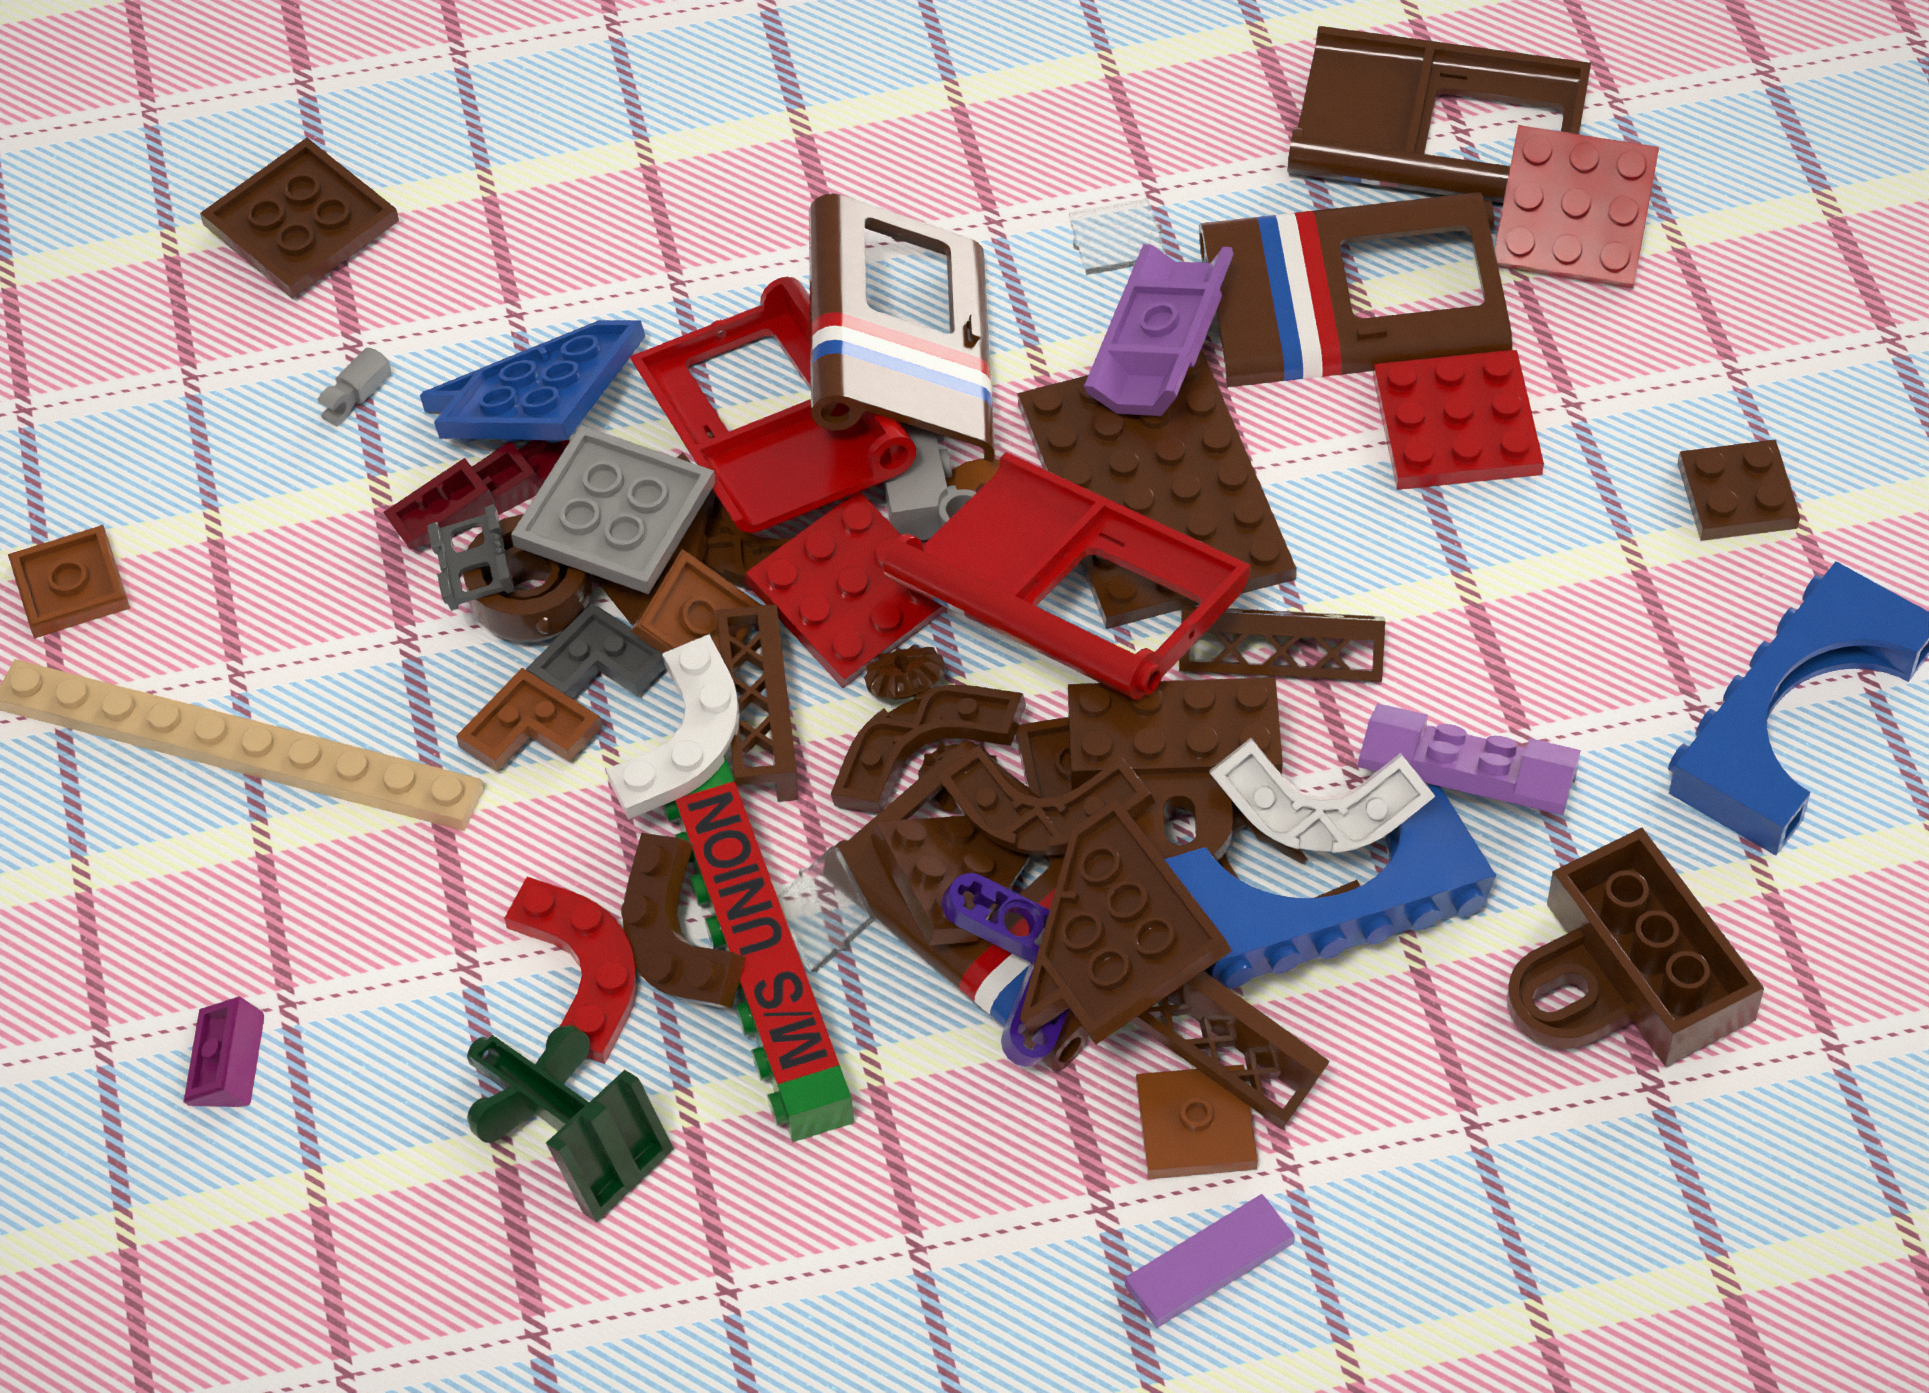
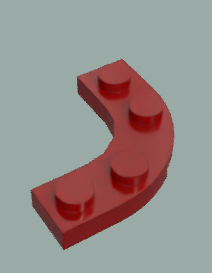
M527 876L504 917L506 928L553 944L571 954L581 968L582 977L577 994L560 1026L574 1025L586 1033L590 1041V1048L586 1058L605 1064L630 1016L636 998L637 972L630 942L617 920L598 903L573 891Z

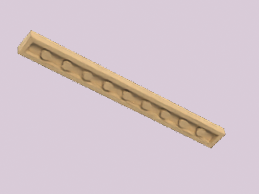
M14 659L0 685V711L461 831L466 830L484 791L482 780L473 776Z

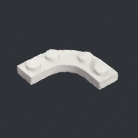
M710 635L662 653L665 667L686 708L682 725L673 737L654 750L606 769L608 780L628 820L677 800L704 784L725 762L724 754L729 748L734 735H737L740 715L733 679Z
M1252 738L1248 739L1210 770L1213 778L1254 826L1275 841L1295 849L1337 853L1369 845L1393 831L1435 797L1434 793L1401 753L1358 787L1342 795L1317 797L1299 791L1280 774Z

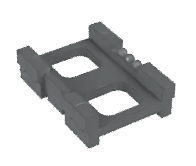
M494 504L485 507V515L440 528L437 522L427 525L431 547L435 555H438L442 572L437 574L441 597L451 611L459 609V604L504 590L507 594L515 591L504 549L505 545L503 543L504 538L500 519ZM475 527L482 528L484 543L481 546L462 552H455L452 541L455 534ZM483 566L491 568L493 578L491 584L469 592L462 590L460 578L463 573Z

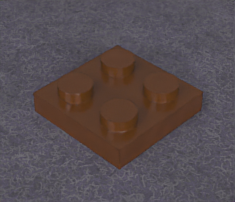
M1776 439L1679 452L1677 464L1700 541L1798 529L1800 514Z

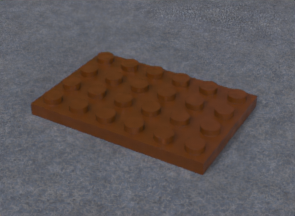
M1202 348L1194 368L1188 367L1176 399L1162 416L1115 413L1086 393L1084 385L1088 375L1017 393L1019 410L1043 469L1250 564V575L1241 594L1296 580V565ZM1088 555L1080 561L1106 629L1182 610L1183 606L1200 605L1196 601L1098 555Z

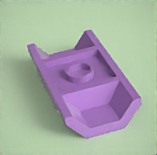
M1152 244L1142 245L1085 382L1084 388L1087 394L1117 414L1162 416L1176 399L1188 367L1194 368L1222 297L1220 287L1234 255L1232 247H1222L1211 263L1176 262Z
M1377 703L1368 722L1357 767L1378 771L1401 753L1425 783L1564 815L1571 784L1576 780L1581 750L1532 738L1529 739L1525 748L1517 746V742L1508 737L1493 735L1486 739L1467 734L1465 729L1452 724H1439L1436 727L1427 726L1428 714Z

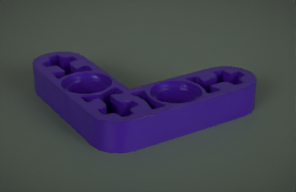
M975 873L962 874L955 878L942 896V909L948 920L956 926L1030 962L1002 1032L1001 1045L1007 1058L1014 1064L1023 1067L1034 1066L1041 1062L1055 1046L1069 1008L1034 1032L1032 1041L1036 1045L1032 1049H1027L1023 1046L1025 1037L1021 1034L1026 1028L1020 1020V1015L1039 950V946L1034 941L1041 934L1043 928H1045L1050 910ZM965 891L971 892L974 895L973 903L975 906L972 910L963 906L965 898L962 895ZM995 903L999 908L993 914L991 920L988 921L986 917L992 911L989 908ZM1006 913H1018L1026 919L1029 925L1027 936H1015L1008 931L1004 923Z

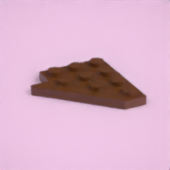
M1117 798L1072 828L1020 1015V1020L1030 1034L1069 1008L1094 1044L1097 1045L1232 951L1224 936Z

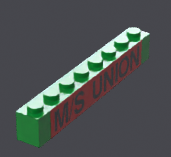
M724 754L725 762L709 780L691 793L662 806L668 823L678 822L681 833L674 836L693 843L688 863L692 862L696 875L689 876L698 907L707 904L711 917L704 920L713 949L722 947L724 951L734 952L746 957L737 988L742 1001L741 1004L735 1005L737 1017L744 1036L754 1034L758 1048L751 1049V1054L760 1081L769 1078L774 1093L767 1094V1099L776 1126L786 1124L793 1143L853 1124L852 1097Z

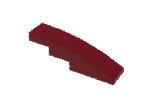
M531 440L519 449L516 448L513 442H508L473 466L469 464L466 458H463L383 513L409 549L431 543L427 527L429 524L437 522L439 527L443 528L485 515V507L493 504L497 509L498 515L535 497L570 440L557 443H549L545 440Z

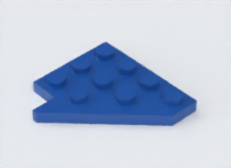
M598 320L423 391L419 396L424 411L442 412L434 421L439 439H460L465 442L478 439H502L505 442L545 440L549 443L568 440L646 337L641 320Z

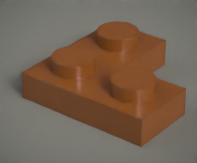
M521 668L456 735L459 748L498 772L530 737L570 762L602 728L599 715L529 671Z

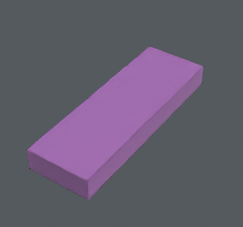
M1260 1194L1126 1276L1125 1287L1153 1325L1158 1328L1294 1244V1233L1265 1196Z

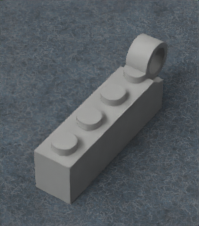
M900 422L917 449L913 464L905 472L882 482L889 521L901 535L909 533L920 540H927L977 492L967 489L957 490L956 485L947 486L945 478L952 477L948 448L939 449L938 442L944 441V435Z

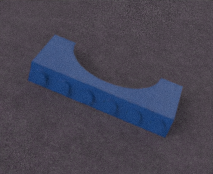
M1837 561L1834 562L1823 577L1816 574L1804 591L1802 597L1804 602L1797 610L1790 607L1785 612L1777 626V636L1771 643L1763 641L1759 645L1750 661L1749 667L1751 669L1744 677L1738 674L1732 679L1723 695L1722 700L1724 703L1717 712L1713 709H1709L1696 729L1695 735L1697 737L1690 746L1685 743L1680 745L1668 766V770L1673 773L1668 794L1777 856L1803 822L1811 793L1790 777L1772 750L1768 736L1767 720L1775 706L1786 694L1801 683L1821 674L1837 670H1875L1909 682L1929 656V611Z
M1428 783L1426 785L1434 793L1435 797L1393 831L1385 835L1389 850V863L1367 883L1345 893L1320 898H1295L1265 892L1246 884L1230 874L1213 858L1206 847L1164 859L1227 940L1232 951L1204 971L1230 989L1240 987L1250 979L1264 974L1288 972L1300 963L1319 957L1322 959L1336 957L1345 949L1364 943L1369 945L1379 944L1391 935L1406 930H1424L1437 921L1458 914L1460 916H1469L1484 907L1496 874L1442 788Z

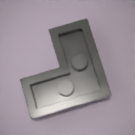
M591 603L526 670L573 699L599 672L636 696H639L666 667L662 653L630 632L632 629L630 626Z

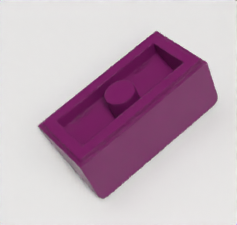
M240 996L199 1009L183 1103L188 1106L242 1107L250 1105L264 1024V1013Z

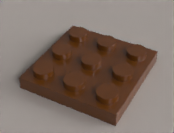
M307 137L200 212L203 226L292 299L399 222L397 209Z

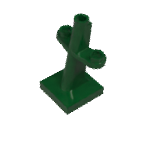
M568 1025L554 1029L548 1036L546 1049L536 1064L494 1035L490 1038H478L471 1044L467 1053V1060L471 1066L478 1069L504 1090L489 1098H480L472 1104L467 1115L471 1132L481 1141L493 1143L533 1114H536L558 1131L546 1142V1145L582 1213L595 1222H598L674 1150L640 1079L624 1069L590 1102L564 1085L583 1063L590 1048L589 1037L578 1027ZM489 1049L487 1056L482 1059L483 1054Z

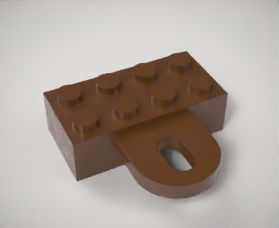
M1276 677L1161 681L1152 694H1146L1138 700H1134L1101 683L1068 684L1071 791L1086 783L1120 757H1123L1152 793L1156 802L1133 819L1164 859L1204 847L1208 849L1216 861L1224 855L1232 837V800L1210 774V770L1248 739L1252 738L1282 775L1283 761ZM1183 807L1193 814L1196 836L1190 843L1177 845L1166 838L1164 814L1169 809Z
M1643 827L1552 871L1547 906L1567 934L1525 955L1514 967L1507 991V1007L1511 1019L1517 1028L1528 1038L1547 1047L1572 1049L1592 1043L1633 1022L1666 1067L1756 1021L1764 992L1763 985ZM1567 983L1578 985L1586 994L1583 998L1555 1012L1543 1011L1533 1001L1538 996Z

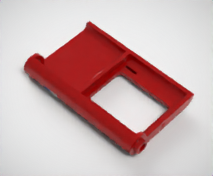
M781 277L769 283L763 290L760 297V305L724 320H716L711 325L630 357L633 365L696 464L714 470L716 483L712 488L736 527L748 533L765 530L896 477L905 472L913 464L916 457L917 448L899 421L864 411L860 419L853 426L844 430H828L818 426L812 419L811 399L734 430H727L688 370L691 365L759 338L771 336L776 339L811 391L810 294L803 284L794 277ZM838 402L830 416H842L850 408Z
M1005 452L1000 457L999 468L995 475L924 545L916 536L909 533L902 534L891 544L883 564V572L886 578L1134 700L1141 699L1146 694H1152L1159 686L1162 677L1239 597L1247 584L1251 565L1008 452ZM1094 554L1200 604L1155 652L1144 648L1136 654L1037 607L1084 557Z

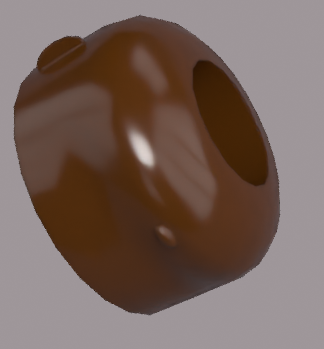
M524 514L500 520L504 538L503 543L505 545L504 549L510 566L513 585L515 587L522 582L531 580L545 581V583L535 589H514V592L508 594L504 590L469 601L475 616L487 630L505 640L520 643L539 642L560 635L587 608L592 595V578L590 573L513 546L511 534ZM483 531L475 537L467 550L481 546L484 543ZM483 566L463 573L467 592L488 586L493 580L489 566Z

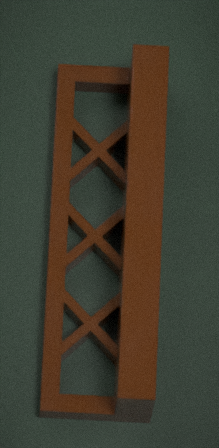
M777 604L716 610L721 657L733 679L736 692L742 695L738 699L739 714L751 702L767 712V718L756 729L739 719L737 735H734L731 742L736 786L775 782L777 802L798 800L797 769ZM757 623L758 634L747 645L729 635L728 626ZM731 650L737 654L733 659L731 656ZM746 661L762 670V676L751 687L734 676V673ZM763 690L765 692V696L760 694ZM768 732L770 735V739L765 736ZM740 734L746 737L742 743ZM757 744L772 754L773 765L744 768L743 757Z
M1183 606L1181 623L1198 606ZM1228 608L1206 631L1213 632L1226 648L1211 661L1190 660L1189 649L1179 659V671L1382 682L1385 617ZM1222 633H1237L1241 635L1231 643ZM1250 634L1264 635L1276 648V651L1263 663H1249L1236 649ZM1273 635L1292 637L1281 645ZM1301 637H1313L1328 653L1313 666H1300L1286 650ZM1324 638L1342 640L1332 648ZM1351 640L1374 641L1372 669L1350 668L1337 653ZM1231 652L1239 662H1224L1221 660ZM1282 655L1290 665L1272 663ZM1333 658L1341 668L1322 666Z
M1202 971L1160 1000L1158 1006L1150 1007L1131 1020V1022L1281 1129L1290 1120L1330 1062V1060L1205 971ZM1190 1015L1200 1023L1203 1038L1185 1039L1174 1031L1171 1016ZM1233 1046L1244 1054L1247 1070L1229 1071L1219 1063L1216 1048ZM1278 1078L1296 1092L1282 1109L1264 1096L1261 1080Z

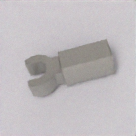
M366 347L335 378L337 384L327 387L318 397V403L327 407L321 414L322 419L336 427L342 424L350 414L352 406L355 403L362 404L392 373L389 360L378 350Z

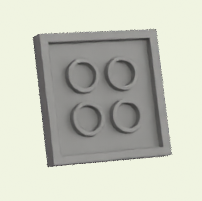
M580 425L512 532L513 546L649 594L715 485L714 470Z

